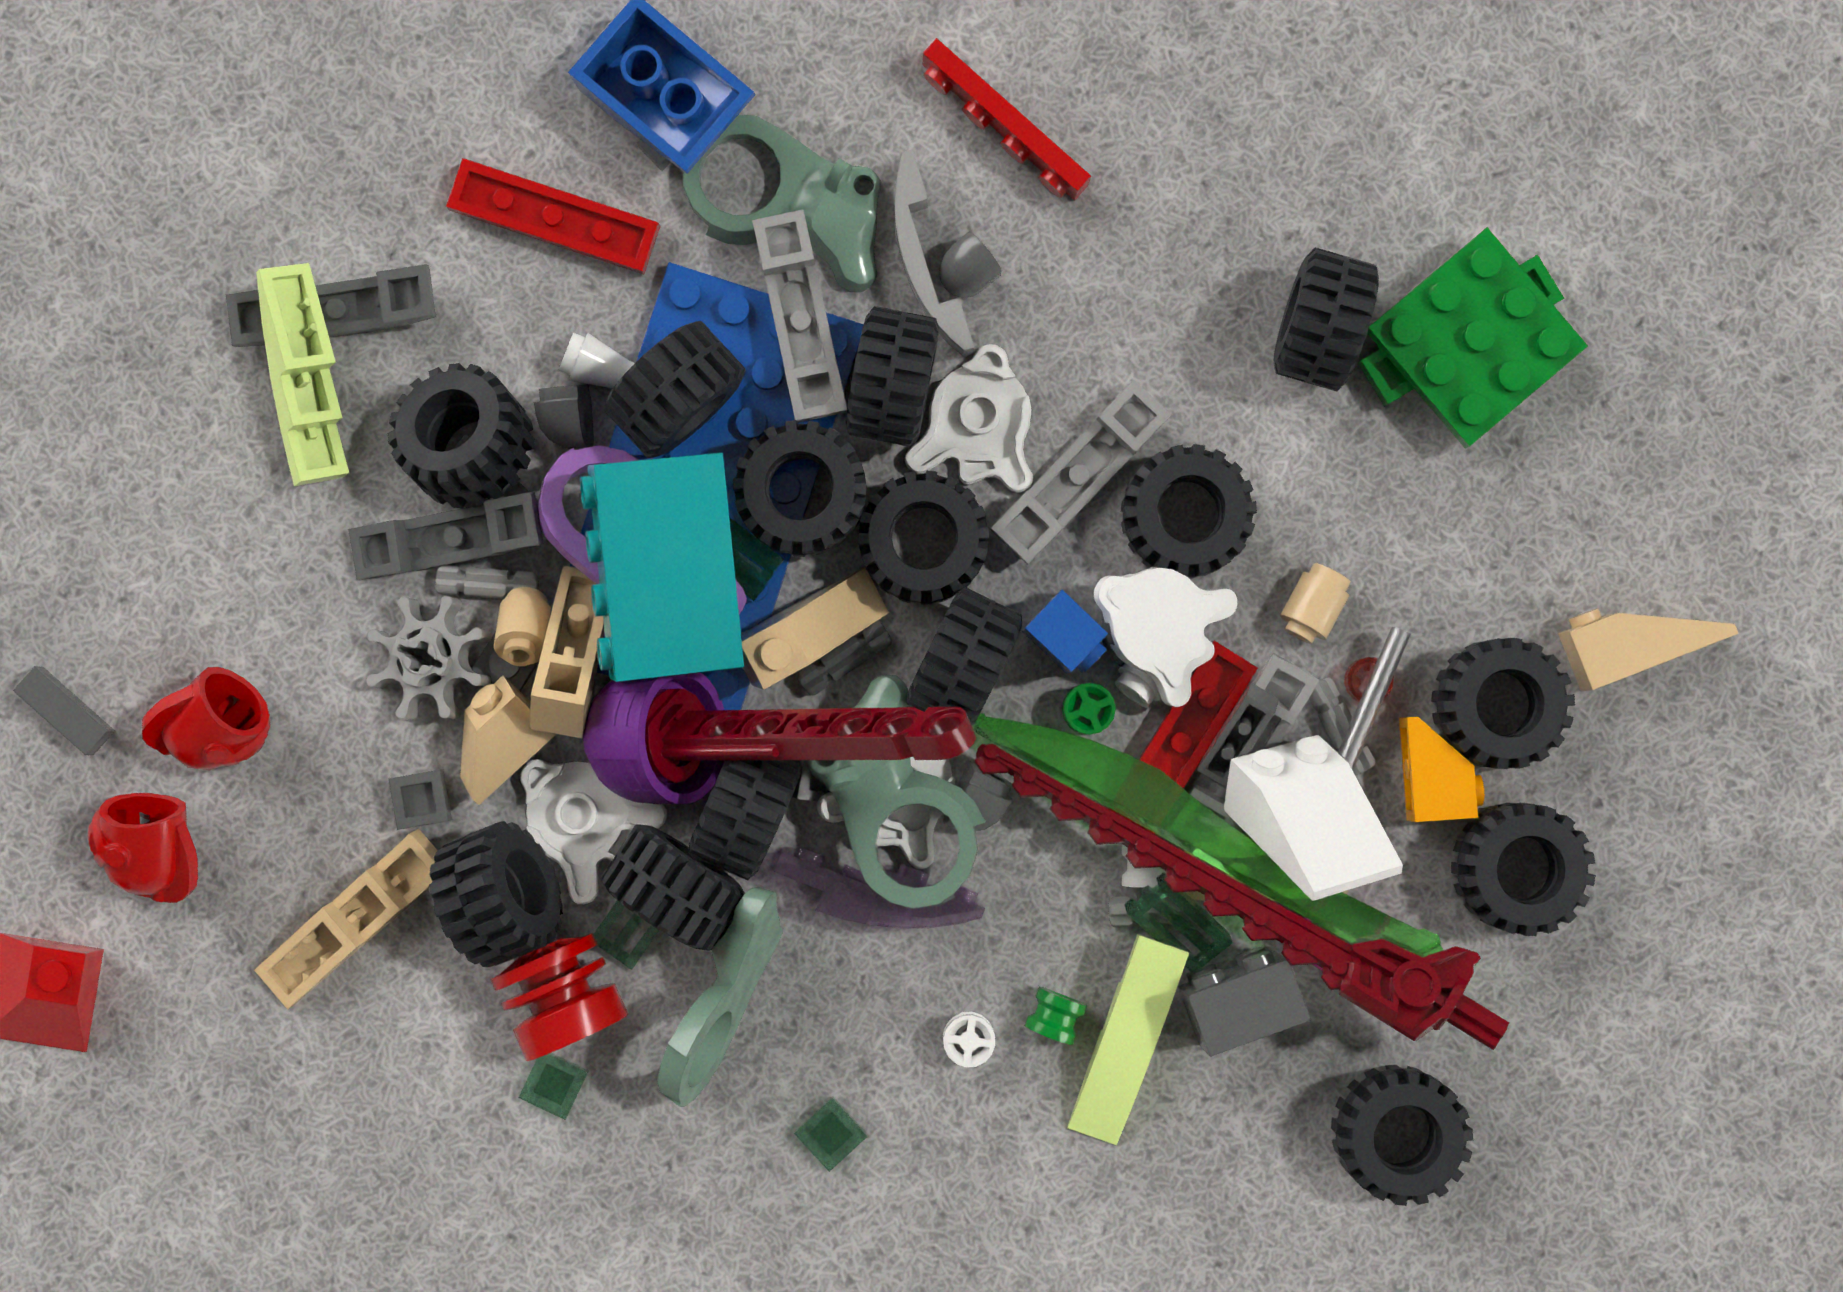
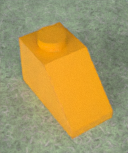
M1400 717L1399 727L1406 821L1424 822L1478 818L1477 806H1483L1485 794L1483 779L1481 775H1475L1474 765L1419 717Z

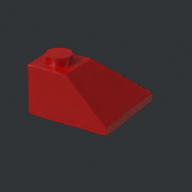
M0 933V1039L87 1052L104 949Z

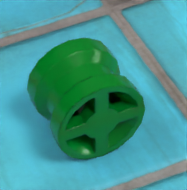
M1094 683L1077 685L1067 693L1062 704L1063 719L1069 728L1077 733L1086 735L1100 733L1108 728L1114 719L1116 711L1114 698L1110 692L1103 686Z
M1039 986L1036 994L1038 1001L1036 1011L1028 1015L1024 1026L1050 1039L1073 1045L1076 1037L1073 1029L1077 1018L1084 1016L1087 1005L1066 995Z

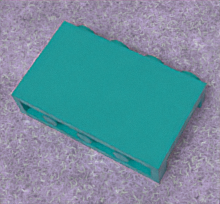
M723 453L588 465V476L580 477V493L583 509H592L594 530L586 531V550L589 563L597 562L600 584L591 585V597L595 617L603 616L605 638H597V655L600 670H609L610 679L619 682L744 667Z

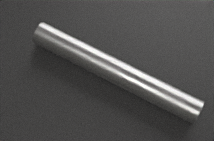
M1391 627L1338 751V754L1349 763L1352 771L1411 636L1410 633L1396 627Z

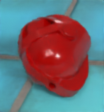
M207 667L187 687L164 697L145 714L142 719V739L146 745L158 750L163 755H172L188 768L210 771L223 765L227 767L239 764L240 761L247 760L259 752L268 736L270 714L264 698L245 678L228 669ZM233 697L239 699L234 705Z
M131 793L109 798L96 810L89 825L87 837L90 850L94 855L93 859L100 868H104L111 883L128 893L151 898L156 902L177 903L194 891L198 882V858L187 828L186 802L168 795ZM140 817L150 821L140 824Z

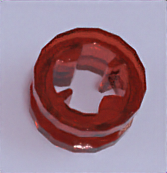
M1361 658L1355 660L1348 667L1344 677V685L1347 693L1354 700L1360 702L1363 695L1358 689L1362 682L1356 676L1358 670L1363 667L1364 671H1370L1371 666L1375 667L1378 658ZM1394 676L1392 678V681L1389 685V688L1386 692L1384 699L1390 694L1393 688Z

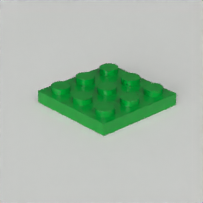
M1488 227L1371 324L1367 332L1465 449L1474 444L1588 347Z

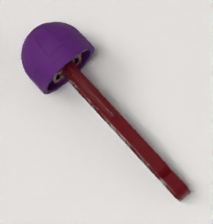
M701 672L619 682L610 681L592 701L583 733L585 754L588 756L589 762L602 784L613 793L627 800L650 804H690L704 797L714 786L725 760H903L914 757V760H945L966 752L976 740L975 732L967 713L960 707H928L925 712L915 707L724 710L716 688Z

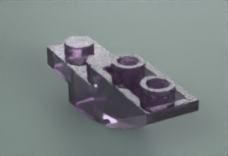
M796 845L794 853L782 851L774 871L822 890L823 892L815 911L871 926L900 929L950 926L981 919L985 911V906L976 902L979 893L964 886H961L954 893L955 898L938 906L913 909L890 903L870 888L859 868L845 864L842 872L822 865L825 859L824 855ZM903 863L900 864L898 872L889 868L886 871L888 875L900 884L915 888L932 886L927 883L930 876L929 873Z

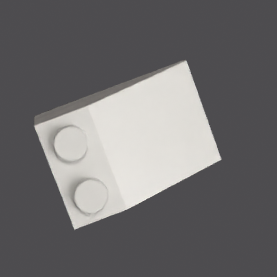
M1319 735L1305 737L1294 742L1231 759L1224 811L1312 901L1402 873L1403 864L1349 763Z

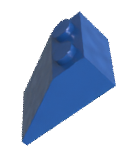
M630 0L568 71L572 80L584 95L616 122L686 174L755 96L753 90L645 0Z

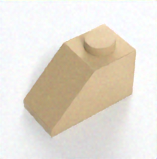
M504 675L494 684H488L481 688L473 697L471 705L464 710L460 778L472 800L478 805L556 735L555 733L530 729L531 701Z

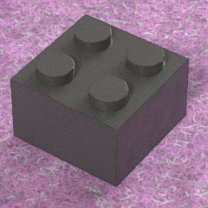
M1261 946L1236 955L1237 965L1222 970L1217 969L1216 964H1211L1186 974L1188 983L1179 985L1178 988L1198 1044L1210 1057L1311 1021L1292 966L1284 956L1276 951H1266L1265 947Z

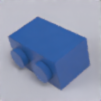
M1063 590L1057 593L1022 630L1066 674L1071 673L1075 668L1081 673L1086 672L1107 650L1100 642L1107 636L1108 632Z

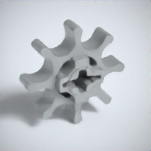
M449 596L442 597L438 614L433 619L426 621L420 613L418 600L401 597L397 604L405 617L402 631L393 637L384 631L371 629L367 633L369 641L382 643L387 647L390 661L387 668L381 673L368 675L366 683L370 687L381 689L387 687L393 681H398L401 684L404 696L403 701L395 712L398 718L416 719L421 701L431 695L438 703L440 717L458 719L461 712L453 699L454 689L457 684L463 680H467L472 685L480 687L491 684L490 676L475 673L470 668L468 656L470 650L476 644L489 642L492 639V633L489 630L477 627L463 636L457 633L454 620L462 607V602L459 599ZM414 650L427 651L435 660L442 662L443 666H430V663L423 660V657L416 655Z

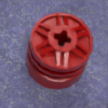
M593 933L582 937L566 939L562 937L543 948L514 959V962L504 971L490 979L495 991L517 982L519 983L522 992L502 1002L501 1005L504 1010H513L527 1005L531 1010L532 1016L513 1029L526 1061L537 1059L575 1043L618 1022L628 1015L615 983L593 988L588 983L587 978L606 965L604 957L580 965L576 956L598 945Z

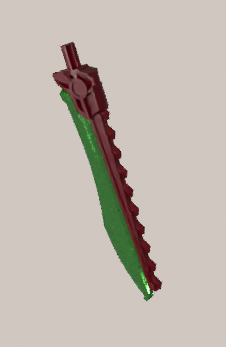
M980 713L974 724V731L994 743L988 745L982 743L977 749L974 763L982 774L1008 773L1014 777L1012 787L1020 798L1045 796L1051 800L1049 809L1058 821L1084 820L1089 823L1087 833L1095 844H1122L1126 846L1128 852L1126 858L1135 869L1160 867L1166 871L1164 881L1173 893L1198 891L1205 895L1203 905L1212 917L1239 916L1243 919L1244 923L1242 929L1251 941L1277 940L1282 943L1283 951L1281 953L1291 966L1318 965L1322 968L1323 975L1321 979L1330 990H1339L1340 996L1409 1039L1417 1041L1433 1029L1440 1030L1444 1023L1448 1022L1494 1050L1505 1034L1509 1025L1508 1021L1463 994L1474 974V966L1481 959L1477 952L1458 946L1443 950L1439 935L1425 929L1418 930L1343 892L1312 901L1252 839L1213 813L1158 768L1090 739L1043 726L986 717L984 713ZM998 746H1000V747H1002L1003 749L1009 751L1010 753H1012V754L1018 756L1019 758H1021V759L1027 761L1028 763H1030V764L1036 766L1037 768L1043 770L1044 772H1046V773L1052 775L1054 778H1052V777L1048 776L1047 774H1045V773L1039 771L1038 769H1036V768L1032 767L1031 765H1029V764L1023 762L1022 760H1020V759L1014 757L1013 755L1007 753L1006 751H1004V750L998 748ZM1073 788H1075V789H1077L1078 791H1080V792L1086 794L1087 796H1089V797L1095 799L1096 801L1102 803L1103 805H1105V806L1111 808L1112 810H1114V811L1120 813L1121 815H1123V816L1129 818L1130 820H1132V821L1136 822L1137 824H1139V825L1145 827L1146 829H1148V830L1154 832L1155 834H1157V835L1163 837L1164 839H1166V840L1170 841L1171 843H1173V844L1179 846L1180 848H1182V849L1188 851L1189 853H1191V854L1195 855L1196 857H1198V858L1204 860L1205 862H1207V863L1213 865L1214 867H1216V868L1222 870L1223 872H1225V873L1229 874L1230 876H1232V877L1238 879L1239 881H1241V882L1247 884L1248 886H1250V887L1256 889L1257 891H1259V892L1263 893L1264 895H1266V896L1272 898L1273 900H1275V901L1281 903L1282 905H1284V906L1288 907L1289 909H1291V910L1297 912L1298 914H1300V915L1306 917L1307 919H1309V920L1315 922L1316 924H1318V925L1322 926L1323 928H1325V929L1331 931L1332 933H1334V934L1340 936L1341 938H1343V939L1349 941L1350 943L1353 944V946H1352L1351 944H1349V943L1343 941L1342 939L1336 937L1335 935H1333V934L1327 932L1326 930H1324V929L1318 927L1317 925H1315V924L1309 922L1308 920L1302 918L1301 916H1299V915L1293 913L1292 911H1290V910L1284 908L1283 906L1277 904L1276 902H1274V901L1268 899L1267 897H1265V896L1259 894L1258 892H1256V891L1250 889L1249 887L1243 885L1242 883H1240V882L1234 880L1233 878H1231V877L1225 875L1224 873L1218 871L1217 869H1215V868L1209 866L1208 864H1206V863L1200 861L1199 859H1197V858L1191 856L1190 854L1184 852L1183 850H1181V849L1175 847L1174 845H1172V844L1166 842L1165 840L1159 838L1158 836H1156V835L1150 833L1149 831H1147V830L1141 828L1140 826H1138V825L1132 823L1131 821L1125 819L1124 817H1122V816L1116 814L1115 812H1113V811L1107 809L1106 807H1104V806L1098 804L1097 802L1091 800L1090 798H1088V797L1082 795L1081 793H1079V792L1073 790Z

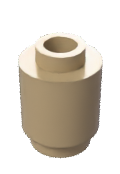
M1314 563L1309 573H1302L1280 614V617L1288 622L1284 630L1295 638L1312 644L1315 638L1326 640L1349 598V594L1346 591L1351 583L1350 580L1329 567Z
M530 587L515 588L500 603L494 650L500 658L512 665L527 666L540 660L552 612L547 597L541 591Z

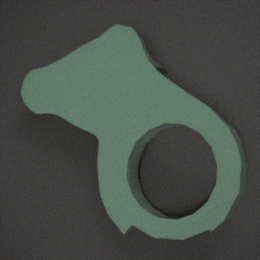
M738 115L688 174L683 172V188L692 210L709 226L706 236L727 244L748 245L756 243L752 220L803 209L812 250L832 268L836 282L842 288L850 292H863L876 281L878 273L875 263L874 246L881 180L871 168L853 166L841 158H838L835 164L831 163L797 139L762 118L753 115ZM731 139H750L763 144L775 155L780 166L781 181L775 197L764 208L751 214L732 215L717 209L706 199L701 188V170L706 157L718 145ZM859 180H869L874 186L873 190L867 195L858 194L854 186Z
M887 674L878 676L872 680L866 693L854 708L909 707L907 705L908 688L897 675ZM910 758L903 760H808V768L812 775L833 794L839 804L855 861L865 882L873 891L890 903L913 909L942 905L955 898L954 893L970 877L978 853L975 826L986 822L975 801L962 788L937 776L914 770L911 766ZM925 804L936 807L950 818L958 832L960 849L956 865L946 878L932 886L915 888L900 884L886 873L879 861L877 839L880 828L891 813L903 806Z
M754 887L743 895L734 910L731 925L721 935L712 949V957L718 977L714 984L706 989L693 1003L668 1043L660 1064L657 1084L659 1091L679 1107H685L695 1100L716 1072L740 1024L753 991L780 941L783 928L780 926V918L776 906L777 893L774 891Z

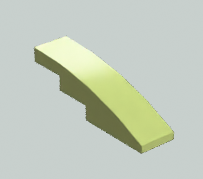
M304 263L259 269L256 275L270 380L294 486L345 477L349 474L336 425L343 417L329 369L336 361L310 264Z
M1137 934L1122 981L1118 982L1103 1029L1100 1030L1067 1127L1068 1129L1117 1145L1168 1015L1189 955L1188 951Z

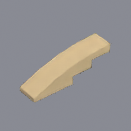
M419 828L411 832L376 865L361 874L331 903L322 907L254 971L288 1010L430 888L429 884L432 883L429 874L430 867L435 863L434 855L438 850Z

